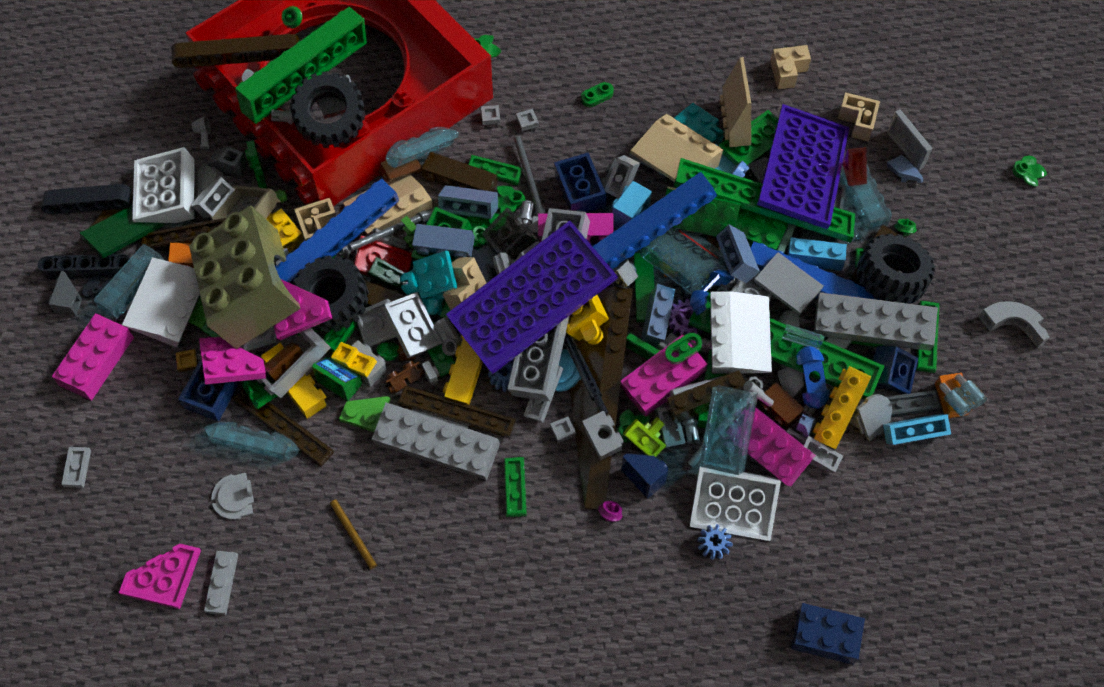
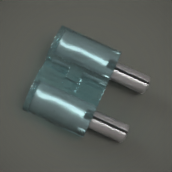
M960 374L955 376V379L961 385L960 388L956 387L951 390L945 383L939 385V388L946 394L944 399L959 416H964L972 408L976 409L987 400L984 393L971 380L966 381Z

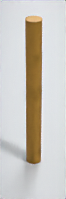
M337 499L330 502L331 507L370 570L377 566L376 562Z

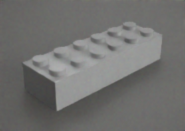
M819 293L813 336L930 351L935 344L938 308Z
M387 402L372 437V440L377 445L484 480L488 479L500 445L498 438Z

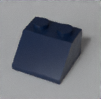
M877 346L874 362L884 365L877 387L902 394H910L918 358L897 346Z
M625 454L623 456L621 471L647 499L665 485L668 467L664 461L649 455Z

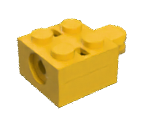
M282 208L273 214L270 213L266 218L278 230L283 249L287 248L288 252L295 251L304 242L302 232Z
M598 295L594 296L569 316L566 332L578 341L584 338L591 345H596L602 340L603 333L600 326L609 320Z

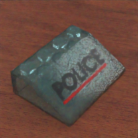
M676 227L670 228L664 235L657 237L648 246L639 250L640 256L691 294L709 282L711 272L723 270L727 267L721 250L694 231Z

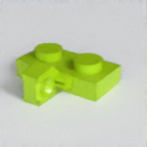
M658 417L650 424L647 422L644 425L635 419L623 432L630 441L649 456L656 457L666 446L658 438L661 435L659 430L665 425Z

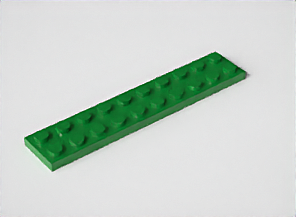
M680 158L674 187L678 188L699 172H702L713 186L717 194L715 198L741 203L740 208L851 243L854 238L855 213L834 207L831 225L827 230L757 205L762 186L761 183Z
M711 293L706 297V310L699 315L693 312L688 325L711 334ZM769 318L771 360L803 373L802 365L797 364L796 356L798 351L806 346L815 347L824 357L822 364L827 384L838 388L841 380L838 378L842 370H847L851 366L871 376L861 398L866 399L873 395L884 365ZM812 371L809 374L813 378L820 379V375L816 371Z

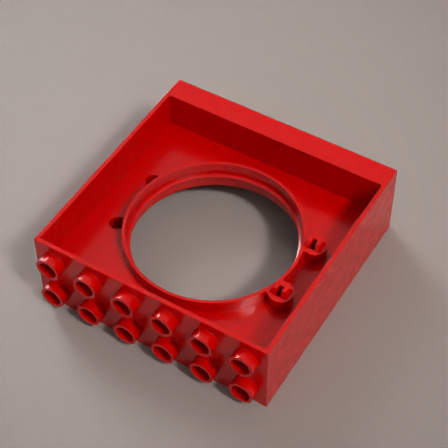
M238 0L186 32L189 42L296 34L308 27L331 20L348 7L352 8L364 18L365 25L383 32L399 46L404 60V77L392 98L376 111L366 115L365 120L362 121V129L357 130L358 135L355 138L350 137V142L344 144V142L339 143L340 147L334 148V145H329V148H323L322 144H319L318 147L312 145L311 140L307 142L302 134H299L294 123L290 125L288 122H272L271 117L273 116L271 114L255 124L241 112L235 87L243 82L242 75L244 71L249 69L255 73L264 68L270 61L194 67L197 71L193 73V76L204 91L212 88L216 92L213 95V99L223 113H227L230 110L235 113L236 116L233 118V121L244 136L252 133L257 138L254 140V143L260 155L264 159L270 156L275 158L277 163L274 164V167L282 180L287 183L293 179L299 185L295 190L305 205L330 198L332 205L335 206L380 175L378 170L381 162L416 151L493 99L491 55L436 0ZM289 6L299 8L302 13L301 24L293 29L287 28L281 17L284 9Z

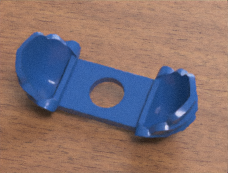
M727 270L711 272L709 282L701 290H696L692 293L690 307L693 312L699 315L706 310V297L709 295L706 291L715 284L727 285L735 277L731 276Z
M806 346L798 351L796 356L797 364L803 367L807 390L806 393L802 394V397L808 407L819 409L827 403L830 395V390L826 387L822 364L824 357L815 347ZM812 371H816L820 375V379L816 383L811 382L809 379V374Z

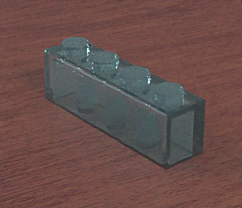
M862 158L842 163L840 177L844 185L847 186L846 189L867 232L879 229L882 225L888 226L892 214L884 203L883 195L877 189L875 179L869 173L868 165L864 163Z
M143 244L94 298L98 307L115 319H118L126 311L127 305L134 299L152 257L164 260L161 254Z

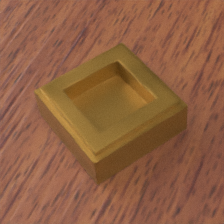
M195 349L176 353L178 372L196 368L198 363Z

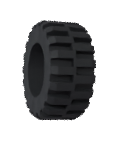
M327 71L322 72V75L319 76L314 73L309 80L307 78L303 79V85H297L295 88L296 95H292V105H290L292 118L299 134H302L307 142L311 140L312 145L317 147L319 144H322L323 148H329V145H334V148L340 147L339 143H349V138H355L358 135L357 130L362 129V121L365 120L362 95L360 90H357L355 83L349 82V78L344 75L340 78L339 73L336 72L328 75ZM324 97H335L345 103L346 111L336 122L329 124L319 123L310 114L314 103Z
M893 234L880 235L870 240L857 264V277L860 279L859 282L862 287H865V291L874 295L873 297L877 300L881 299L883 301L906 304L915 303L919 298H922L934 277L935 266L932 257L929 256V252L923 249L920 243H915L912 241L913 239L909 237L904 238L903 235L899 234L896 236ZM889 266L894 267V268L900 270L902 273L897 272V271L891 269Z
M324 256V259H320V257L314 259L315 262L311 264L308 262L303 270L300 269L297 273L298 278H294L293 285L315 295L328 284L341 283L346 285L342 297L336 302L329 304L332 319L314 326L313 329L318 331L322 329L323 332H330L333 329L337 332L341 331L340 328L350 327V323L353 321L356 323L360 319L359 314L363 315L365 312L364 305H367L369 300L367 297L369 294L368 288L359 269L347 259L343 261L342 257L339 256L334 258Z

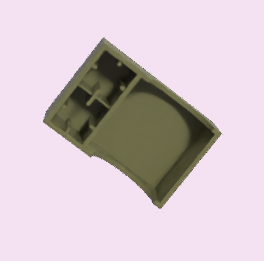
M251 205L241 212L230 214L221 225L208 233L199 234L192 244L189 245L207 326L236 349L301 309L300 304L284 286L274 265V262L279 259L283 263L287 261L278 230Z

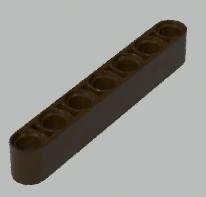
M295 34L175 43L171 46L172 64L177 68L273 61L282 55L284 51L296 45L299 37Z

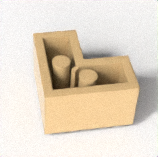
M807 45L773 49L770 62L778 89L794 88L798 72L808 71L811 57Z
M845 92L838 119L855 123L852 138L869 142L880 101Z
M330 198L294 209L305 241L310 239L315 231L322 229L331 218L336 217Z
M458 257L452 263L457 289L443 294L450 310L486 284L474 257Z

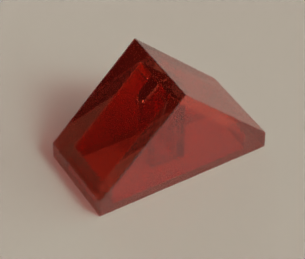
M866 147L847 149L842 165L848 186L867 184Z

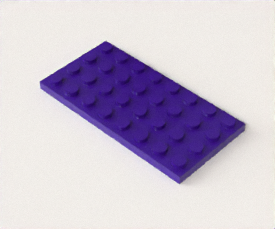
M782 104L757 205L828 230L831 225L849 127Z
M569 220L446 315L489 371L494 374L617 280L618 277Z

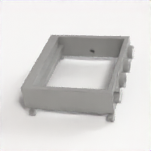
M312 328L299 332L312 346L274 384L267 377L266 379H256L260 384L265 383L264 389L270 395L275 393L282 398L312 365L331 348Z

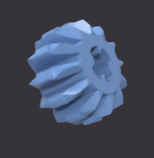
M513 360L505 364L494 374L488 373V377L491 378L490 384L495 385L496 390L503 387L504 392L507 390L506 387L509 385Z
M716 524L714 530L711 525L707 526V531L701 530L700 533L703 537H698L697 541L703 543L698 546L699 550L706 549L703 556L711 553L710 559L714 560L715 554H717L719 559H722V552L724 554L729 553L726 547H732V543L727 540L731 539L732 536L731 534L724 535L727 530L726 528L719 531V525ZM713 538H717V542H719L717 546H713V542H711Z

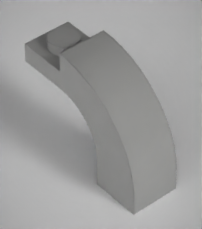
M1010 301L998 302L983 309L979 316L990 332L1003 325L1019 327L1028 335L1037 348L1043 346L1049 339L1046 329L1040 325L1044 318L1034 309L1021 303Z

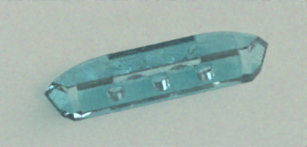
M434 127L430 129V132H425L417 139L412 137L407 141L400 140L389 149L386 161L389 166L396 168L429 155L430 152H436L451 146L458 138L459 131L447 127Z
M218 422L204 427L211 442L214 444L285 461L294 458L300 451L291 439L277 432L270 435L261 430L258 432L251 431V429L245 426L238 428L236 422Z

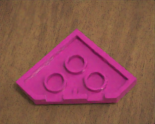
M281 279L289 293L300 304L301 309L274 325L277 339H285L332 319L327 300Z
M221 337L199 338L205 384L266 379L264 360L240 347L236 349Z
M178 544L169 552L163 555L160 554L145 562L146 564L138 569L127 572L119 594L180 609L201 553L200 548Z

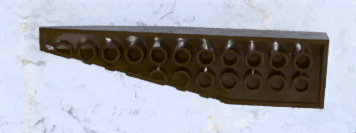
M607 287L597 294L609 318L600 326L603 333L602 340L596 345L589 344L584 338L580 341L575 338L574 340L602 393V400L608 410L607 415L611 416L614 422L612 427L615 431L633 289ZM580 379L574 387L570 388L584 507L585 509L599 510V506L606 501L612 455L600 461L582 427V421L600 412L595 402L591 400L582 379ZM601 431L598 436L606 439L609 437V433Z

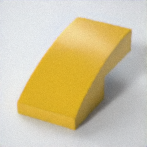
M343 342L339 344L331 356V359L366 378L377 363L375 358L363 354L356 347Z

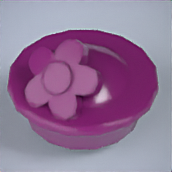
M605 501L599 506L598 511L606 521L616 522L622 518V508L616 502Z

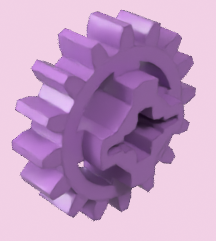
M686 299L685 303L678 300V306L672 304L669 329L674 328V335L680 333V336L688 333H704V331L688 325L693 314L689 299Z

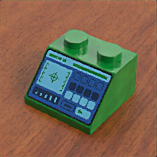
M330 357L312 365L317 382L346 401H349L362 385L360 374L347 369Z

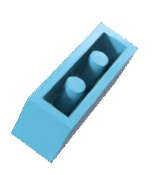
M791 237L787 247V255L799 258L802 262L816 265L822 269L842 271L846 261L847 244Z
M937 414L883 424L886 443L891 445L951 434L948 414Z

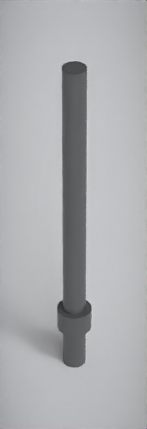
M516 136L514 137V142L534 202L535 215L538 217V214L547 213L542 207L521 137Z
M434 208L418 212L416 216L409 219L414 224L426 222L429 220ZM403 222L397 223L347 245L349 251L356 250L402 230L405 225Z

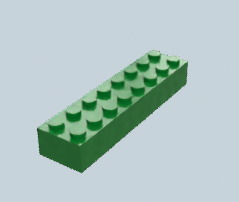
M346 8L334 18L325 22L320 28L311 32L306 38L298 41L292 48L284 51L282 55L269 62L264 68L255 72L250 78L241 82L235 87L241 112L253 123L257 124L271 114L272 109L276 110L290 100L293 94L296 95L295 88L297 85H303V79H311V75L314 73L319 76L322 75V72H328L367 43L364 18L352 8Z

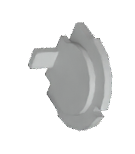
M881 394L867 397L856 408L858 414L855 417H851L850 423L859 428L861 434L865 433L867 440L871 441L884 431L883 424L890 422L892 415L891 402Z
M246 473L228 475L215 485L211 500H215L216 503L212 505L221 517L229 520H238L241 517L253 514L252 504L254 503L251 482L247 480Z

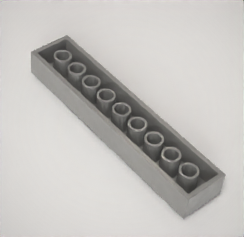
M549 208L542 241L569 220L587 238L590 220L586 212ZM569 316L515 357L508 390L513 396L551 402Z

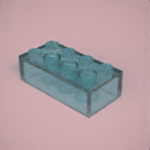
M720 385L713 387L700 467L740 475L744 472L758 393Z

